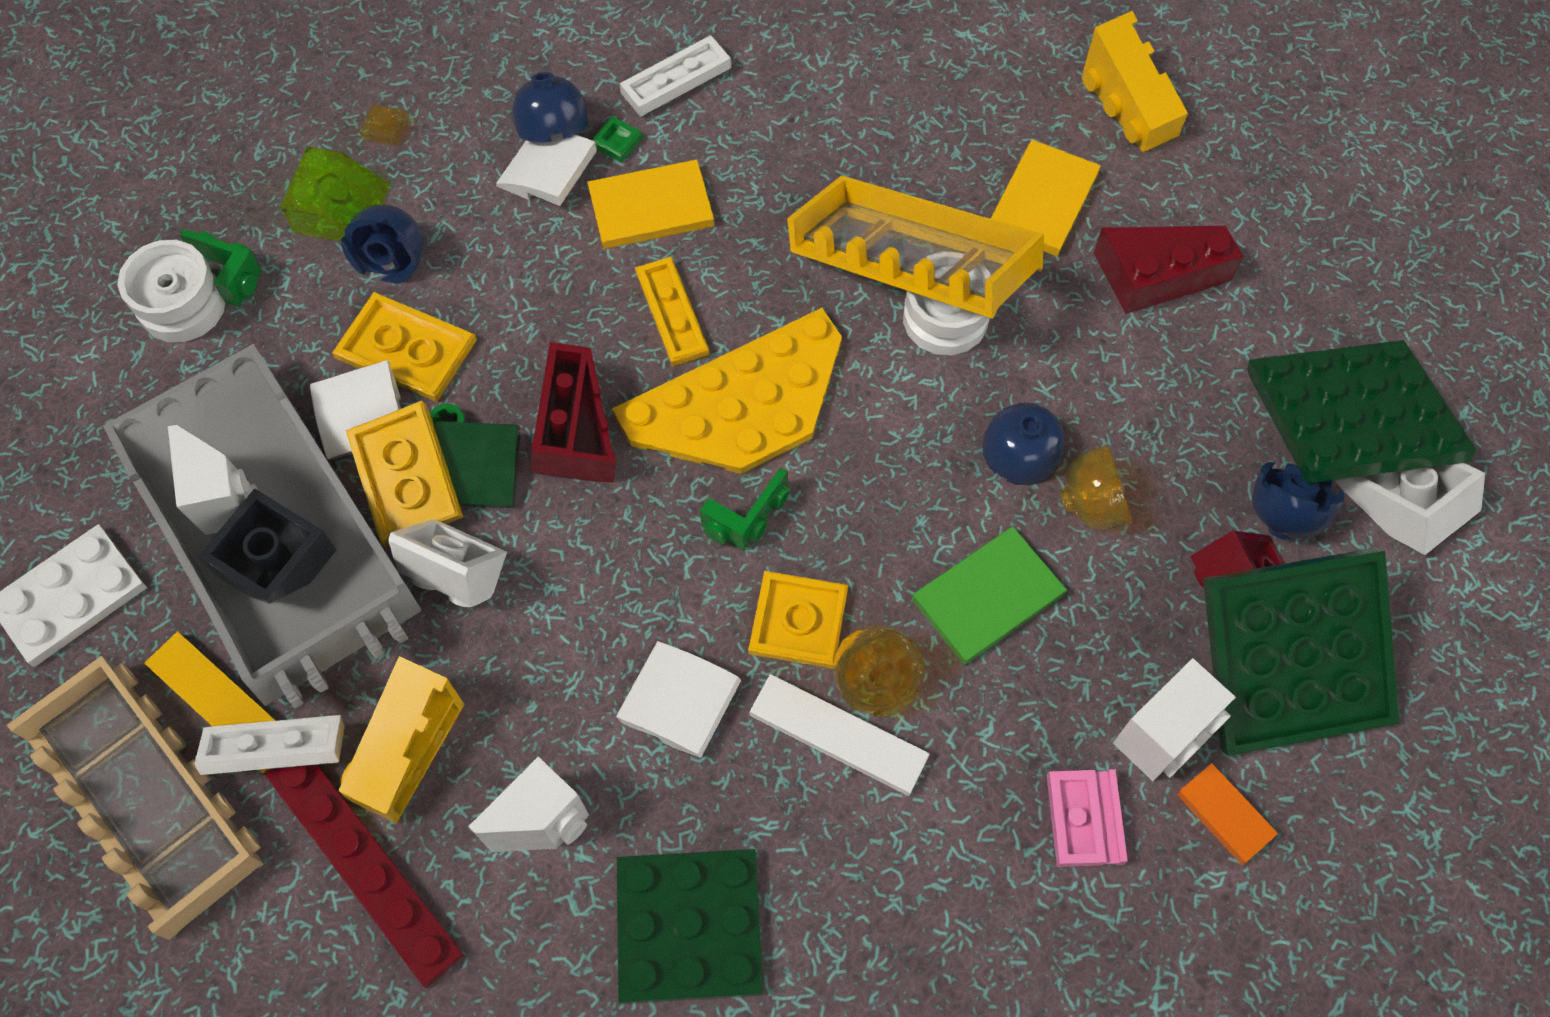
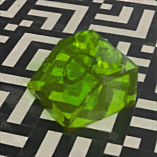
M307 146L280 208L293 233L341 242L345 235V229L359 211L369 206L382 205L390 185L387 181L343 152Z

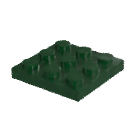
M756 849L617 857L619 1004L763 996Z

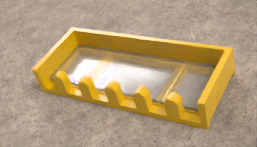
M843 175L787 218L790 252L991 319L994 318L998 308L1036 270H1043L1044 234Z

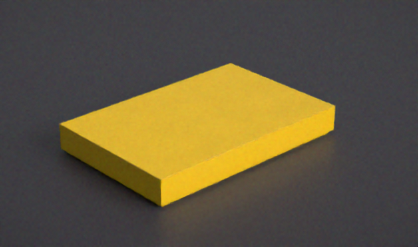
M1031 139L991 219L1044 234L1043 251L1058 257L1099 174L1101 165Z
M697 159L588 181L603 249L714 227V217Z
M373 292L332 354L335 359L359 369L388 360L390 361L398 386L438 402L474 346L477 338L471 332Z
M419 401L346 430L382 546H389L388 539L393 531L430 519H436L448 524L463 518L432 418L425 402Z

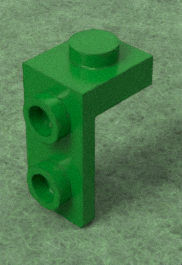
M187 229L182 230L179 236L183 242L194 246L205 259L224 265L213 284L226 303L240 307L246 296L249 297L254 293L257 287V278L262 272L254 258L253 251L237 242L229 244L220 241L204 231L196 233Z
M781 467L778 469L745 518L708 498L700 509L701 527L704 528L703 532L716 543L724 544L727 541L743 551L751 540L757 543L768 526L766 518L773 508L780 510L790 494L788 471Z

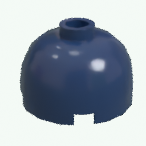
M541 72L533 75L531 81L525 83L515 95L512 107L513 122L521 139L529 142H552L550 136L552 134L562 132L563 138L566 139L580 133L588 125L587 108L581 92L572 82L554 76L553 73Z
M382 204L369 206L359 211L345 229V235L341 240V247L348 262L362 275L366 271L385 274L387 276L379 281L398 284L408 280L419 265L423 255L424 240L419 225L411 215L401 208ZM393 262L396 268L386 271L381 265H388Z
M1017 403L1003 408L992 418L983 437V456L988 467L995 474L997 472L1001 477L1006 478L1007 482L1015 485H1034L1046 481L1059 468L1065 454V431L1059 419L1047 408L1035 403Z
M1268 462L1262 465L1255 481L1252 503L1257 516L1268 527V531L1273 536L1284 540H1291L1293 537L1306 538L1316 536L1332 524L1345 500V494L1342 490L1339 491L1338 495L1330 490L1333 481L1306 484L1296 464L1287 463L1284 470L1273 469L1275 462Z

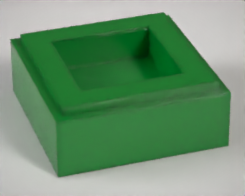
M611 116L592 138V141L595 142L596 150L622 163L642 140L643 135L642 131Z

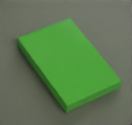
M1012 526L915 592L911 600L965 666L1063 597L1067 589Z

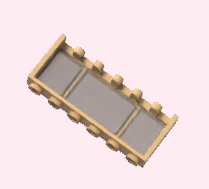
M100 656L7 724L11 732L30 743L35 750L30 754L31 759L38 767L52 774L58 783L53 788L57 796L65 803L75 807L82 817L77 822L80 829L87 836L99 841L106 851V854L102 856L103 862L110 870L122 875L132 888L127 892L129 899L137 907L147 910L154 922L148 928L152 934L170 940L183 927L254 870L264 865L255 853L261 848V845L245 826L238 830L230 818L236 814V811L220 792L213 796L205 784L211 780L208 774H199L195 766V759L188 763L180 752L187 746L176 731L170 726L163 729L156 720L162 715L158 706L146 694L141 697L138 696L133 689L139 683L134 674L122 662L114 666L103 656Z

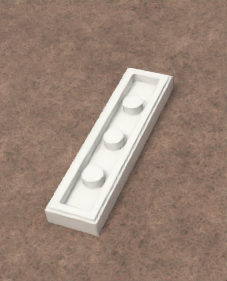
M771 674L750 710L751 717L907 796H910L930 754Z

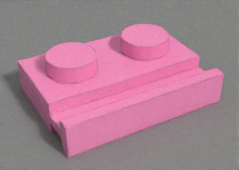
M1116 769L1095 772V770L1050 771L1047 775L1057 867L1103 866L1104 864L1124 865L1128 860Z

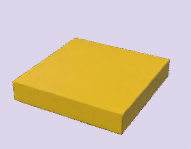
M764 571L748 654L834 669L848 585Z

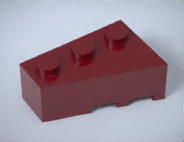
M1226 226L1102 227L1093 252L1125 314L1230 282L1244 257Z
M555 342L549 343L531 451V473L593 482H614L616 460L614 451L611 448L607 419L604 416L600 398L601 392L592 351L589 347Z

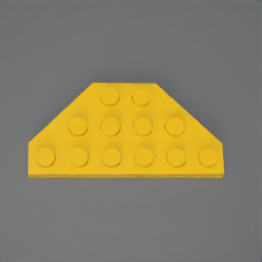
M820 308L612 408L613 416L632 447L644 450L648 448L668 453L675 458L699 464L703 462L723 467L730 472L743 474L813 438L818 416L841 347L842 336L824 309Z

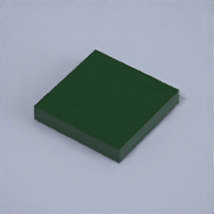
M436 421L435 431L460 506L514 508L521 430L519 425Z

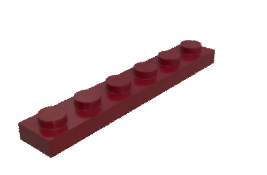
M318 764L272 768L264 774L423 987L428 988L465 956Z

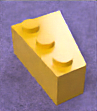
M1130 11L1095 27L1082 73V80L1086 89L1090 92L1094 91L1102 101L1106 114L1110 117H1115L1120 123L1127 140L1131 143H1136L1144 153L1180 136L1188 112L1167 73L1159 75L1149 56L1155 51L1149 41L1144 44L1141 42L1133 27V24H1136L1138 20L1133 11Z
M399 656L354 758L343 772L339 792L344 797L397 824L465 705L446 677Z

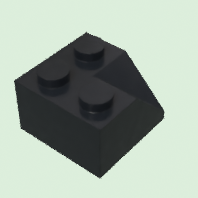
M254 488L199 554L198 558L216 576L249 597L270 604L310 584L337 549L323 530Z

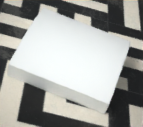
M562 132L550 135L552 142L541 143L526 140L497 181L496 186L528 200L534 195L560 206L596 153L595 142L577 135L564 139Z
M388 360L310 384L316 422L328 460L352 454L346 430L401 409L398 401L401 397L390 361Z
M657 641L616 718L629 727L658 737L664 744L701 758L741 679L700 657Z

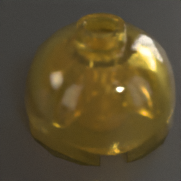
M1109 445L1094 447L1079 454L1070 463L1066 472L1067 487L1060 489L1066 512L1075 511L1083 524L1092 529L1103 531L1122 528L1134 523Z
M877 624L858 628L848 635L836 651L833 664V673L838 691L854 710L860 713L861 711L873 713L876 717H886L898 713L912 703L919 693L917 687L921 682V675L925 676L926 669L922 652L906 634L888 625Z

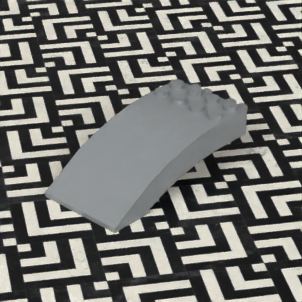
M254 344L103 425L128 477L136 486L197 592L242 681L264 706H267L283 695L286 696L294 709L302 705L304 702L302 694L298 689L299 685L309 680L314 689H317L320 693L329 688V685L322 671L365 645L375 659L384 654L382 651L383 647L377 638L388 631L399 644L409 639L400 624L421 612V608ZM178 425L224 454L237 469L243 470L246 480L250 485L255 484L258 491L324 531L337 550L310 584L268 604L247 596L225 582L198 558L199 554L217 533L205 535L176 507L168 426Z

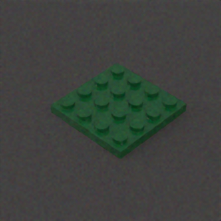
M1404 340L1249 359L1247 367L1249 377L1306 484L1472 462L1476 448Z
M1375 547L1203 578L1213 677L1235 696V699L1224 709L1231 717L1219 728L1221 751L1226 755H1236L1399 724L1385 550Z

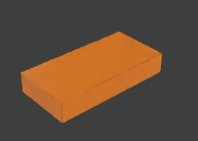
M1212 763L1176 794L1241 865L1249 861L1278 834Z

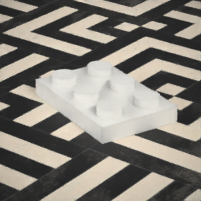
M98 524L0 591V624L27 663L36 667L144 591L147 586L107 532Z

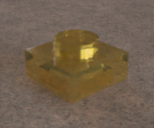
M372 104L359 131L361 138L397 147L410 119L406 110Z

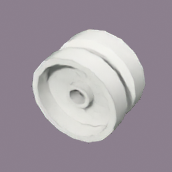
M159 240L142 246L130 255L120 269L117 285L121 298L129 309L135 313L141 325L154 338L168 343L188 342L203 336L216 326L224 313L225 301L213 284L217 277L211 272L203 255L191 244L179 240Z
M944 253L928 257L934 264L935 279L941 280L966 256ZM979 265L969 274L970 290L985 295V281L990 277V274ZM906 290L903 324L908 336L920 348L933 354L952 356L967 352L980 343L988 328V317Z

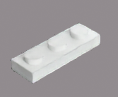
M710 35L621 82V94L641 117L731 69V58Z
M341 715L204 727L195 766L200 775L337 763L340 759L345 725Z

